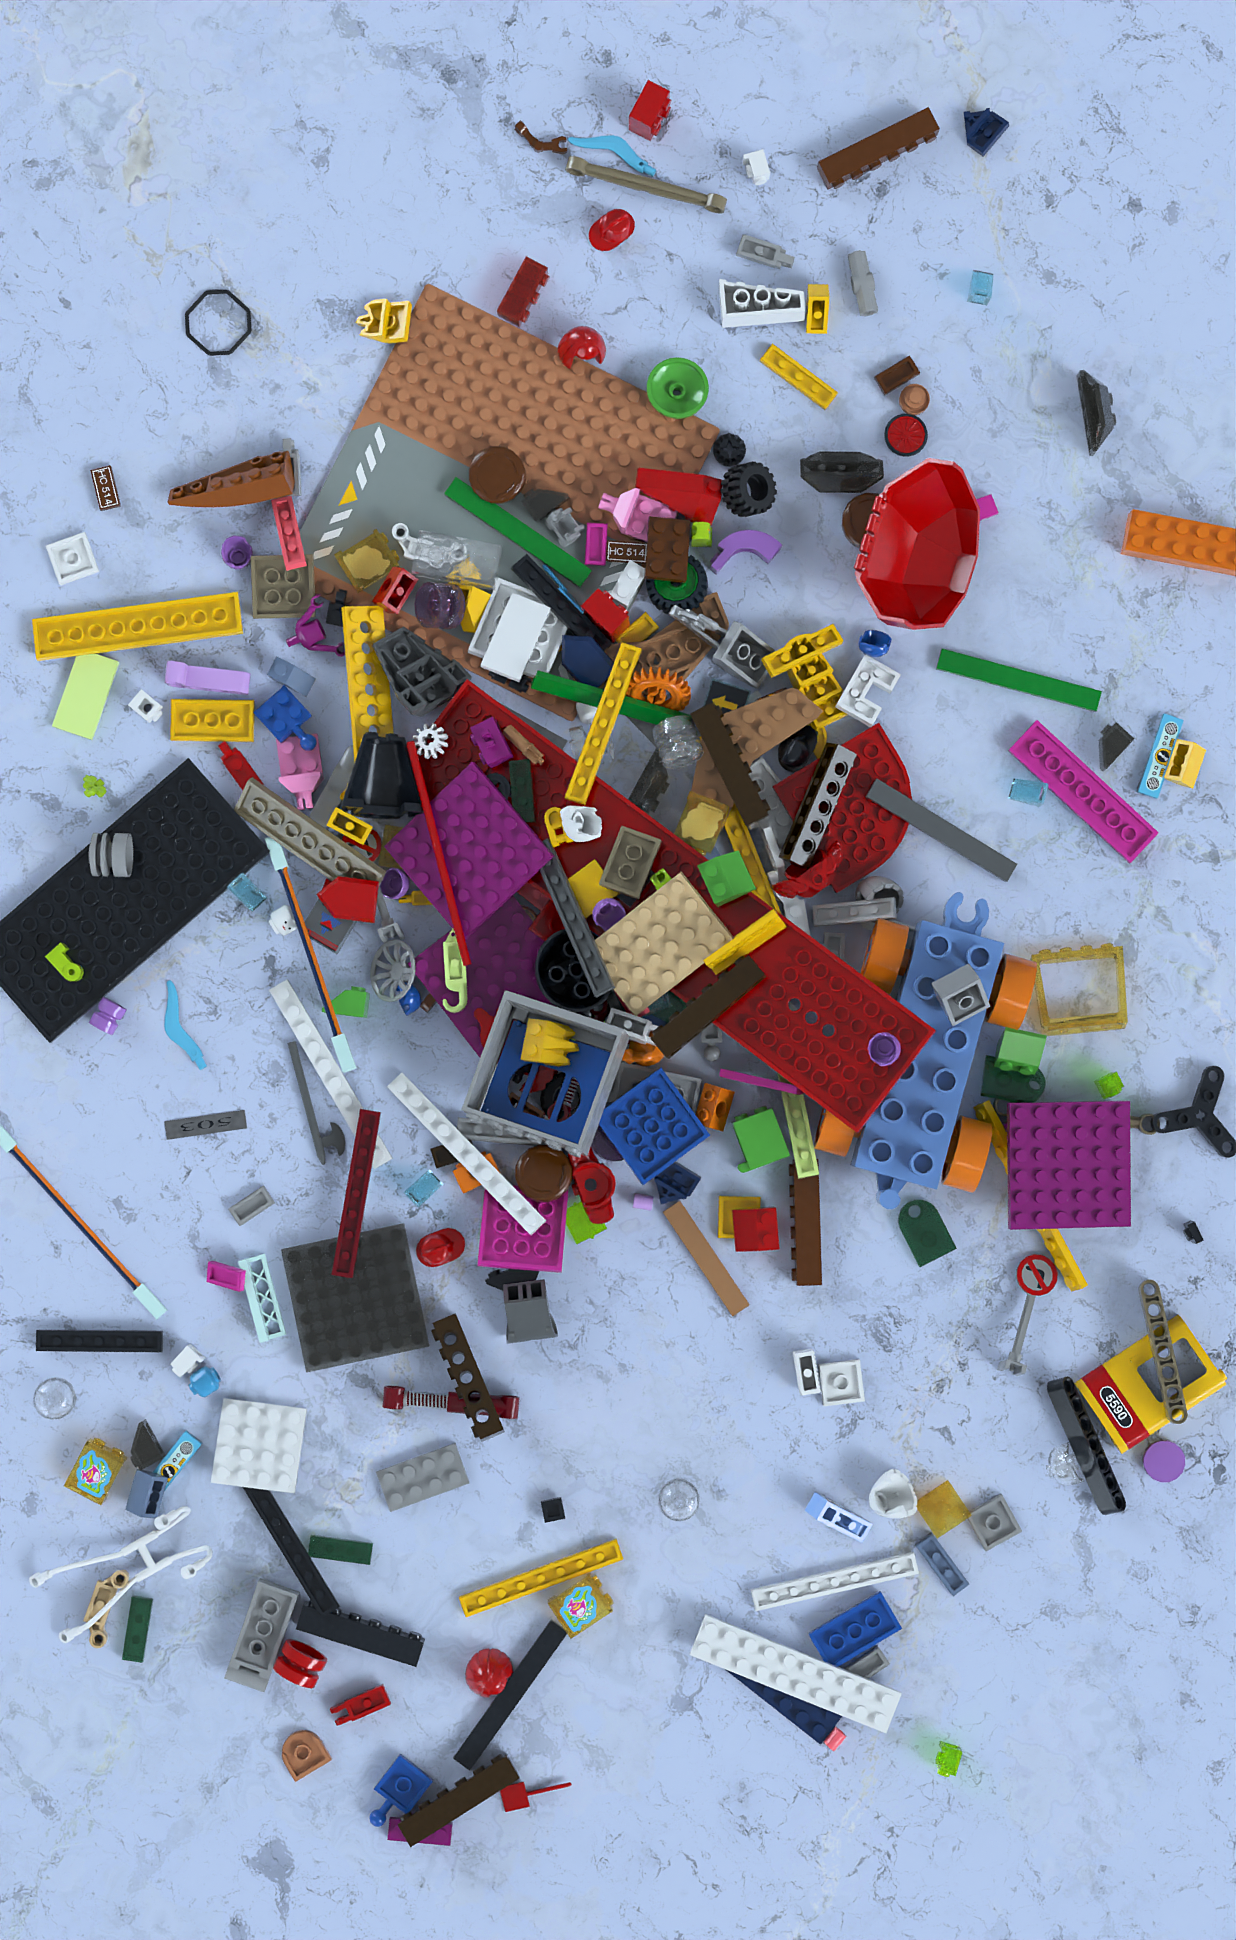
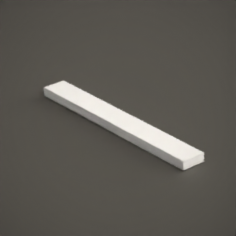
M910 1552L751 1589L755 1611L907 1577L919 1574L915 1554Z

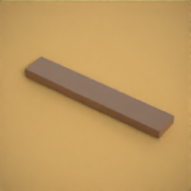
M681 1201L663 1211L730 1314L734 1316L748 1307L750 1304Z

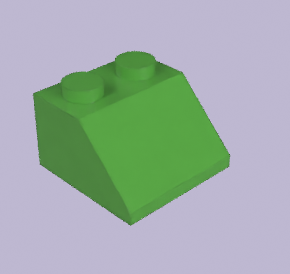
M739 850L717 856L698 865L713 902L717 907L756 890Z
M351 986V990L343 991L331 1001L335 1014L367 1018L370 993L365 992V988Z
M1005 1027L997 1043L994 1066L1004 1071L1014 1070L1024 1075H1035L1040 1065L1047 1035Z

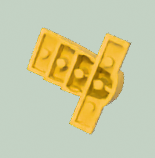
M834 624L812 634L798 635L791 639L783 648L762 657L761 660L771 678L787 671L793 688L798 689L823 710L819 717L811 722L815 731L848 715L835 707L842 695L843 689L832 674L834 670L822 655V653L841 645L844 641Z

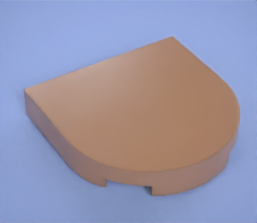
M299 1730L292 1733L285 1740L282 1748L283 1762L295 1782L332 1760L319 1736L308 1730Z

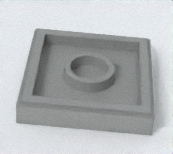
M1002 1494L965 1513L985 1551L1022 1532Z

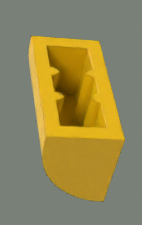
M1177 739L1164 778L1175 784L1193 789L1206 749L1195 742Z

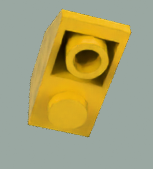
M460 585L454 606L463 631L475 633L491 594L469 585Z

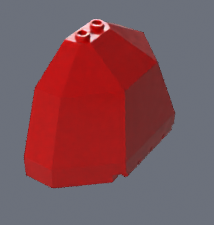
M927 458L886 484L883 492L875 497L871 510L874 513L869 516L865 529L867 534H864L859 548L861 554L857 555L854 565L856 581L877 618L887 625L911 630L942 628L946 625L967 594L978 558L980 507L963 469L954 461Z

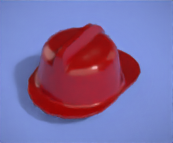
M614 209L609 211L591 226L589 230L591 245L600 251L614 249L633 234L635 221L632 215L625 210Z
M441 1229L420 1239L416 1248L417 1257L425 1266H441L454 1261L462 1255L465 1249V1240L456 1229Z

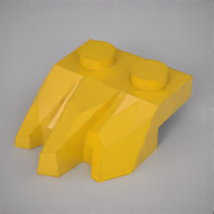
M387 298L372 300L364 306L368 314L359 316L355 322L359 326L365 327L359 334L362 337L383 343L407 342L412 304L409 300L391 303Z
M528 1018L521 1060L557 1067L570 1065V1059L566 1057V1054L579 1051L578 1044L569 1042V1038L573 1037L576 1032L567 1025L548 1020Z

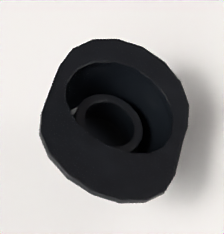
M806 725L779 744L778 761L785 770L790 772L799 771L807 763L817 744V734L811 726Z

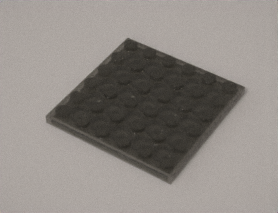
M405 1223L361 1232L353 1278L332 1275L338 1237L281 1249L306 1373L430 1346Z

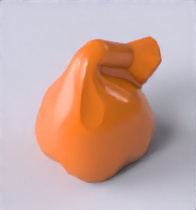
M650 1031V1034H649L648 1037H652V1036H653V1033H652L653 1031ZM630 1040L629 1049L625 1050L622 1060L628 1064L635 1062L641 1066H651L660 1062L664 1058V1054L655 1045L648 1043L645 1045Z

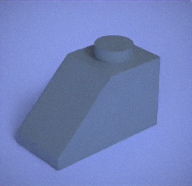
M277 656L267 673L268 677L285 685L307 697L316 680L313 676Z

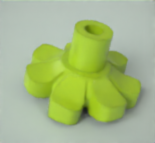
M86 775L83 778V788L86 789L84 791L85 796L91 797L96 794L98 797H103L107 792L103 786L105 783L101 779L97 780L92 775Z

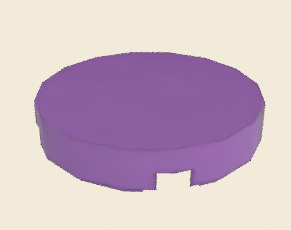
M1168 1440L1155 1441L1145 1449L1143 1455L1144 1469L1156 1481L1171 1482L1183 1473L1185 1456L1182 1449L1175 1443Z

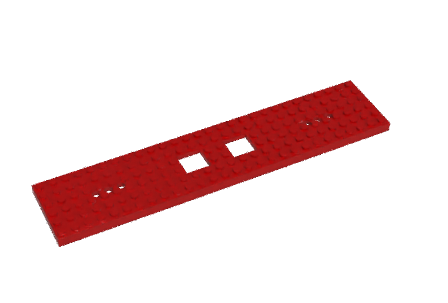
M468 679L434 722L437 728L442 727L444 729L442 734L448 735V738L444 740V742L448 743V747L442 746L441 748L444 750V754L437 752L438 756L436 759L432 755L429 759H426L424 754H418L430 802L471 762H475L485 775L491 773L501 774L509 781L510 787L515 786L518 788V794L515 797H508V802L541 841L547 838L550 839L544 819L548 809L557 807L562 810L570 805L584 806L565 799L577 761ZM491 717L497 720L502 733L507 726L512 725L544 755L542 757L544 762L541 765L538 762L534 764L505 737L513 758L490 768L487 764L484 765L479 757L481 750L471 740L470 735L473 733L470 727ZM434 739L427 740V743L434 742ZM597 776L594 779L584 807H594L597 809L594 812L602 821L601 836L586 842L559 843L560 846L554 847L568 879L594 859L604 870L620 828L624 826L661 839V844L651 870L657 873L664 868L671 878L682 872L733 937L774 909L752 892L717 907L698 868V865L708 861V859ZM526 799L534 800V807L530 810L524 808ZM562 828L555 830L556 835L563 834ZM539 870L527 882L552 900ZM650 881L642 891L639 900L636 899L631 907L618 897L614 899L621 903L627 915L654 894L657 889L652 881ZM776 911L787 927L745 956L749 955L767 977L712 1023L856 1133H859L936 1030ZM593 915L586 919L589 929L599 937L606 932L602 927L596 925ZM703 963L671 988L670 991L687 1003L693 997L697 999L703 994L701 990L710 983L713 985L719 979L713 970ZM733 964L727 970L730 971L735 965ZM792 999H798L801 1003L800 1008L796 1011H792L789 1008V1002ZM808 1012H815L818 1018L815 1023L810 1024L806 1021ZM828 1024L833 1025L835 1029L834 1034L829 1037L825 1036L822 1032L823 1027ZM882 1032L895 1036L901 1046L899 1058L893 1064L880 1066L871 1060L868 1052L869 1041L874 1035Z

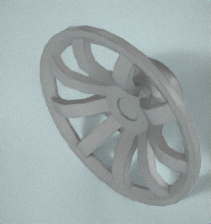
M390 940L381 945L373 958L370 970L371 985L375 994L384 1001L394 1002L401 999L408 992L415 976L414 954L411 948L400 940ZM395 945L394 957L389 952V947ZM402 946L407 952L400 957L399 949ZM383 952L391 965L379 960ZM408 957H410L411 968L405 962ZM376 966L389 971L376 975ZM389 978L386 982H384L379 989L377 981ZM391 985L390 997L384 995V992ZM399 985L403 991L396 995L395 989Z

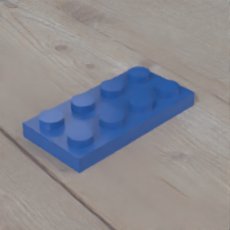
M879 1591L812 1630L808 1635L823 1661L838 1667L898 1632L902 1627L883 1594Z

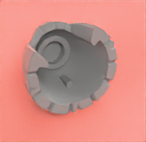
M871 876L864 879L858 884L855 891L857 901L894 897L896 899V914L899 912V908L902 907L904 901L901 887L894 881L881 876Z

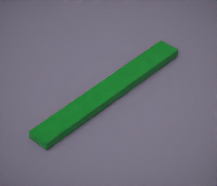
M455 477L445 491V496L579 588H581L591 574L592 570L497 504L481 499L473 491L472 487L459 478Z
M941 649L936 670L1093 712L1097 711L1102 691L946 649Z
M539 670L531 683V689L597 708L604 689ZM625 696L619 711L621 715L686 734L689 733L694 724L689 714Z

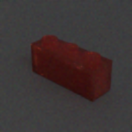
M526 256L497 309V315L520 327L522 322L526 323L530 316L529 309L531 305H535L540 297L538 292L541 286L545 287L550 278L548 267Z

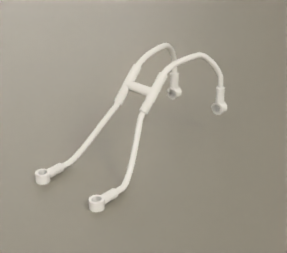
M188 1506L180 1507L166 1515L163 1514L156 1517L154 1524L158 1529L157 1531L153 1530L121 1548V1551L71 1563L43 1573L38 1572L29 1578L30 1584L36 1588L42 1585L45 1580L52 1578L54 1574L118 1558L123 1555L126 1556L137 1549L141 1554L147 1568L135 1574V1577L130 1579L86 1624L72 1629L66 1628L60 1632L59 1638L61 1642L68 1643L75 1636L91 1627L135 1582H140L172 1564V1561L194 1553L207 1551L205 1558L182 1567L181 1575L184 1579L194 1577L196 1571L205 1566V1563L211 1559L213 1554L212 1548L208 1545L189 1549L171 1557L167 1556L157 1563L154 1562L146 1547L147 1543L158 1538L160 1534L188 1516L191 1512Z

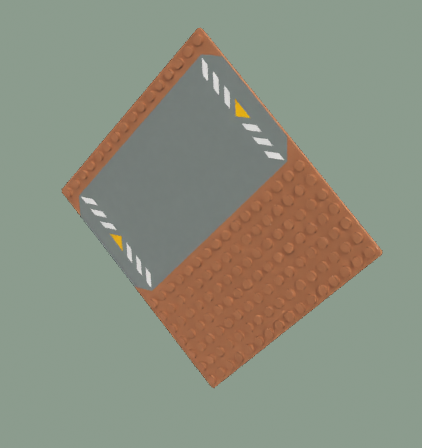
M427 284L411 312L408 341L395 344L300 530L304 554H314L315 594H320L321 597L335 602L337 591L342 589L347 590L345 605L377 606L372 600L392 567L404 568L419 580L398 614L386 613L383 610L385 629L395 632L405 627L424 639L425 644L434 650L436 648L441 650V654L451 661L452 659L458 661L463 668L568 721H574L578 714L576 701L531 689V683L528 681L526 683L529 685L527 692L519 693L508 687L511 679L508 678L505 685L491 679V676L488 675L490 671L480 667L483 658L468 653L475 633L463 631L454 606L459 589L453 590L445 578L460 567L462 562L445 567L443 571L404 558L405 552L399 542L393 537V526L397 523H403L408 527L410 537L449 551L457 544L465 546L468 553L467 558H471L482 576V579L475 583L471 581L466 585L474 586L492 594L498 578L531 590L511 568L528 554L551 578L542 567L544 563L444 495L455 477L472 487L469 481V468L473 458L481 450L491 446H503L514 451L521 458L526 469V482L521 493L514 500L497 505L585 565L587 523L608 524L607 540L643 542L622 534L613 519V514L598 508L603 493L619 498L621 494L634 489L637 469L639 467L699 474L720 430L718 427L694 415L687 418L674 419L660 414L651 405L646 391L577 357H574L571 368L568 369L564 366L562 360L560 361L557 347L431 284ZM640 491V495L652 499L651 497L647 496L646 494ZM571 507L573 510L571 516L578 525L583 524L585 529L580 532L581 535L567 547H562L558 543V536L554 530H550L546 526V519L553 511L562 508L564 511ZM404 532L398 533V536L404 535ZM369 546L371 549L380 551L383 559L390 561V566L382 576H375L372 580L363 578L355 580L343 559L347 554L353 555L357 549ZM457 553V554H456V557H462V556H463L462 553ZM606 562V566L585 565L592 572L581 588L549 566L547 567L565 586L568 593L573 595L581 607L598 588L602 592L606 590L610 594L628 563ZM638 564L645 568V564ZM460 574L454 576V579L457 581L462 578ZM642 585L640 586V588H639L638 592L636 593L634 599L632 600L631 604L629 605V607H628V609H627L628 612L630 611V609H631V607H632V605H633V603H634V601H635V599H636V597H637V595H638V593H639V591H640ZM567 629L565 635L575 636L569 629ZM560 651L549 674L573 680L570 673L562 666V651Z

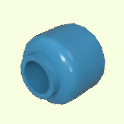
M203 1366L190 1375L191 1383L188 1386L194 1395L198 1394L201 1397H207L218 1390L221 1378L213 1367Z

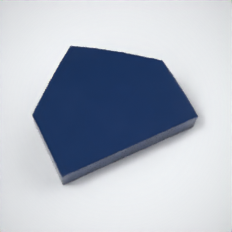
M990 108L972 113L970 111L964 112L967 145L984 157L1007 130L1009 122L995 112H990Z
M675 1161L655 1176L654 1180L657 1185L660 1203L665 1204L670 1201L687 1199L699 1183L701 1176Z

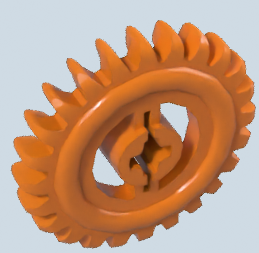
M650 667L649 674L646 673L644 668L641 670V676L638 671L634 672L625 696L672 710L682 711L691 699V688L688 686V681H683V676L677 679V672H674L670 677L669 669L666 670L665 674H662L661 667L658 668L657 673H654L652 667ZM648 688L647 699L642 694V691ZM667 690L671 693V697L665 701Z

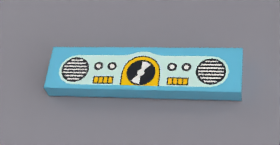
M1165 713L1162 715L1137 793L1155 799L1159 797L1165 779L1164 776L1184 720Z
M187 1430L153 1471L168 1478L165 1490L202 1445V1442Z

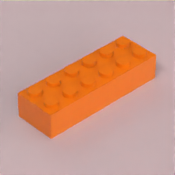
M1132 509L1127 517L1121 554L1236 576V529Z

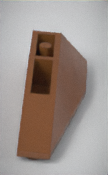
M278 451L263 457L257 456L170 490L167 502L169 505L214 508L253 504L292 495L295 481L289 451Z

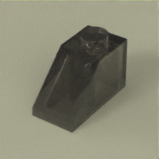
M531 489L523 495L525 499L521 502L538 523L571 498L567 493L542 489L534 491V489Z
M1117 722L1112 725L1108 723L1100 732L1102 736L1099 739V760L1102 771H1105L1134 740Z
M146 1419L138 1424L130 1451L132 1455L130 1459L136 1468L138 1467L140 1471L166 1456Z

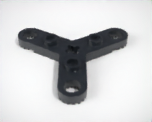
M1218 1066L1206 1067L1203 1070L1192 1106L1154 1114L1150 1121L1152 1129L1157 1133H1169L1196 1127L1206 1141L1216 1150L1218 1155L1224 1158L1233 1157L1236 1154V1140L1213 1114L1224 1081L1223 1070ZM1212 1070L1218 1074L1215 1082L1209 1079V1073ZM1199 1110L1205 1114V1117H1202V1121L1196 1117V1114H1199ZM1160 1117L1164 1118L1167 1122L1163 1129H1160L1157 1125ZM1226 1141L1230 1143L1232 1148L1229 1153H1225L1222 1149L1223 1143Z

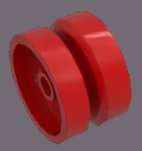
M287 1639L282 1647L284 1656L277 1658L273 1669L281 1677L296 1685L310 1689L314 1688L319 1679L317 1672L323 1671L327 1658L324 1654L303 1642Z

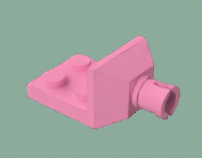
M638 488L621 494L619 498L603 493L598 507L613 514V519L622 534L646 543L649 516L675 519L678 513L676 510H670L666 504L640 495V489Z
M317 733L311 734L316 738L317 744L310 751L304 750L301 747L300 739L297 736L288 737L282 743L276 739L281 773L279 782L295 795L298 810H305L304 800L307 809L314 808L312 792H315L324 780Z

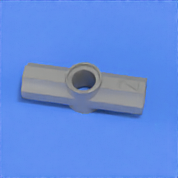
M861 250L854 251L848 254L852 275V291L857 298L860 316H870L878 312L874 294V278L869 270L866 252Z

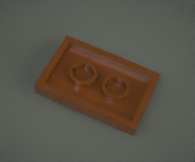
M649 516L644 579L686 582L691 521Z

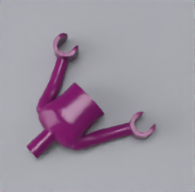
M315 594L311 599V606L296 623V635L286 639L288 647L301 643L308 650L335 652L337 656L342 657L345 655V651H339L338 647L344 645L343 642L338 643L337 646L315 644L326 639L325 631L318 619L306 623L316 608H320L324 603H316L314 599L318 598L320 594Z

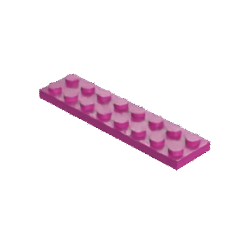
M1038 720L1008 750L1129 864L1159 833Z

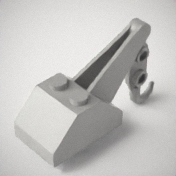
M673 605L669 615L716 650L713 662L717 666L754 688L758 689L768 673L761 660L762 657L775 652L772 647L741 623L734 621L727 631L703 614L699 613L697 616L695 612L689 609L685 611ZM705 628L724 637V639L719 644L702 631Z

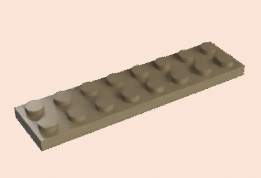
M253 777L247 781L234 808L239 816L331 881L338 876L379 881L380 885L386 874L385 870Z

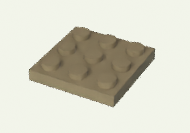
M304 554L307 566L286 571L283 555L251 556L253 619L301 618L311 606L312 597L315 595L314 554ZM316 610L311 617H316Z

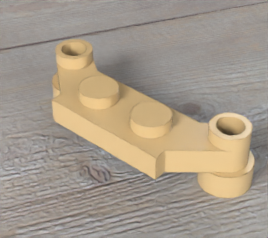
M117 1570L104 1581H97L83 1620L84 1622L91 1620L116 1595L118 1588H122L128 1583L129 1573L126 1570ZM119 1575H122L124 1577V1580H121L119 1578ZM111 1607L89 1627L91 1632L89 1642L94 1648L103 1647L108 1640V1634L104 1626ZM97 1635H101L103 1640L98 1639Z

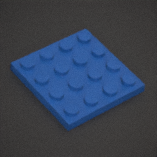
M662 1068L656 1070L607 1106L599 1122L600 1128L642 1185L646 1184L710 1136Z

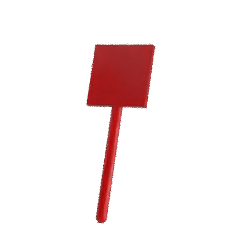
M524 1782L508 1785L500 1791L505 1812L530 1807L528 1800L530 1795L570 1787L572 1783H563L526 1792Z

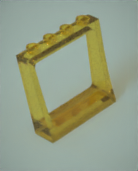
M1107 943L1101 945V948L1093 949L1091 945L1080 947V950L1072 951L1070 947L1061 948L1059 952L1051 953V950L1045 949L1039 951V954L1031 955L1030 960L1037 962L1034 985L1042 1035L1057 1036L1126 1028L1128 1019L1123 946L1113 947V944ZM1102 958L1115 959L1117 1013L1056 1019L1049 1018L1040 970L1041 964Z

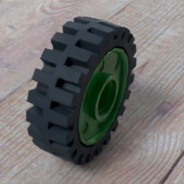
M692 555L688 556L687 580L685 583L673 586L674 582L646 579V588L651 602L658 610H662L665 614L670 612L673 605L685 611L686 609L691 611L692 608L697 609L699 603H703L704 596L707 595L708 580L705 569L698 559L695 560V557Z

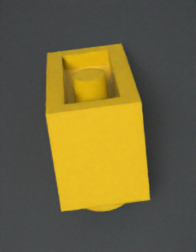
M808 284L806 333L827 334L830 297L828 284Z
M338 807L334 809L327 823L328 827L364 845L373 826L348 812H343Z

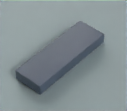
M932 1532L915 1544L952 1596H955L970 1585Z

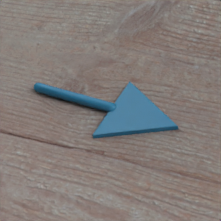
M544 564L542 567L557 583L558 589L583 614L584 612L573 595L568 593L565 586Z

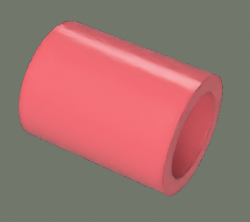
M835 1727L823 1742L831 1750L835 1751L847 1736L839 1728Z

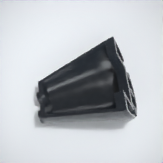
M366 732L363 735L342 801L343 812L347 813L350 810L353 816L370 819H400L405 814H408V817H414L424 813L405 737H398V734L394 733L386 734V737H379L377 732Z

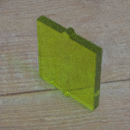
M581 1201L578 1203L574 1202L573 1206L567 1208L566 1225L576 1244L589 1238L593 1239L594 1235L607 1229L605 1223L593 1224L589 1220Z

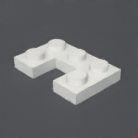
M864 655L835 707L872 727L882 708L865 699V695L872 684L890 694L901 674Z

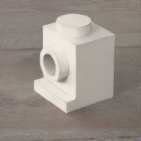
M764 150L744 154L743 165H746L748 178L751 177L755 185L766 183L770 177V170Z
M142 689L128 704L149 723L152 720L156 722L163 713L161 711L163 707ZM147 705L152 706L150 712L145 711Z
M189 1344L170 1365L173 1366L172 1371L181 1378L186 1372L191 1374L198 1366L196 1361L200 1363L206 1357L192 1344Z

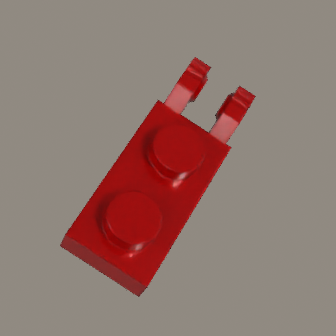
M381 1684L344 1700V1702L331 1707L330 1711L333 1714L345 1708L347 1709L349 1714L335 1720L336 1726L385 1708L391 1705V1701L384 1684Z

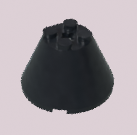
M565 929L552 934L541 945L535 960V976L541 992L552 1004L570 1012H583L599 1006L608 998L612 990L599 997L594 996ZM592 933L594 940H596L598 936Z

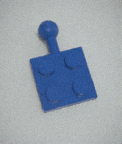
M285 685L253 712L280 743L294 732L300 739V745L304 750L310 751L316 747V738L311 734H306L300 728L312 715Z
M400 1754L374 1787V1790L387 1800L380 1809L371 1812L369 1817L370 1823L375 1827L382 1826L386 1822L387 1812L393 1805L405 1814L411 1811L431 1785L433 1779Z

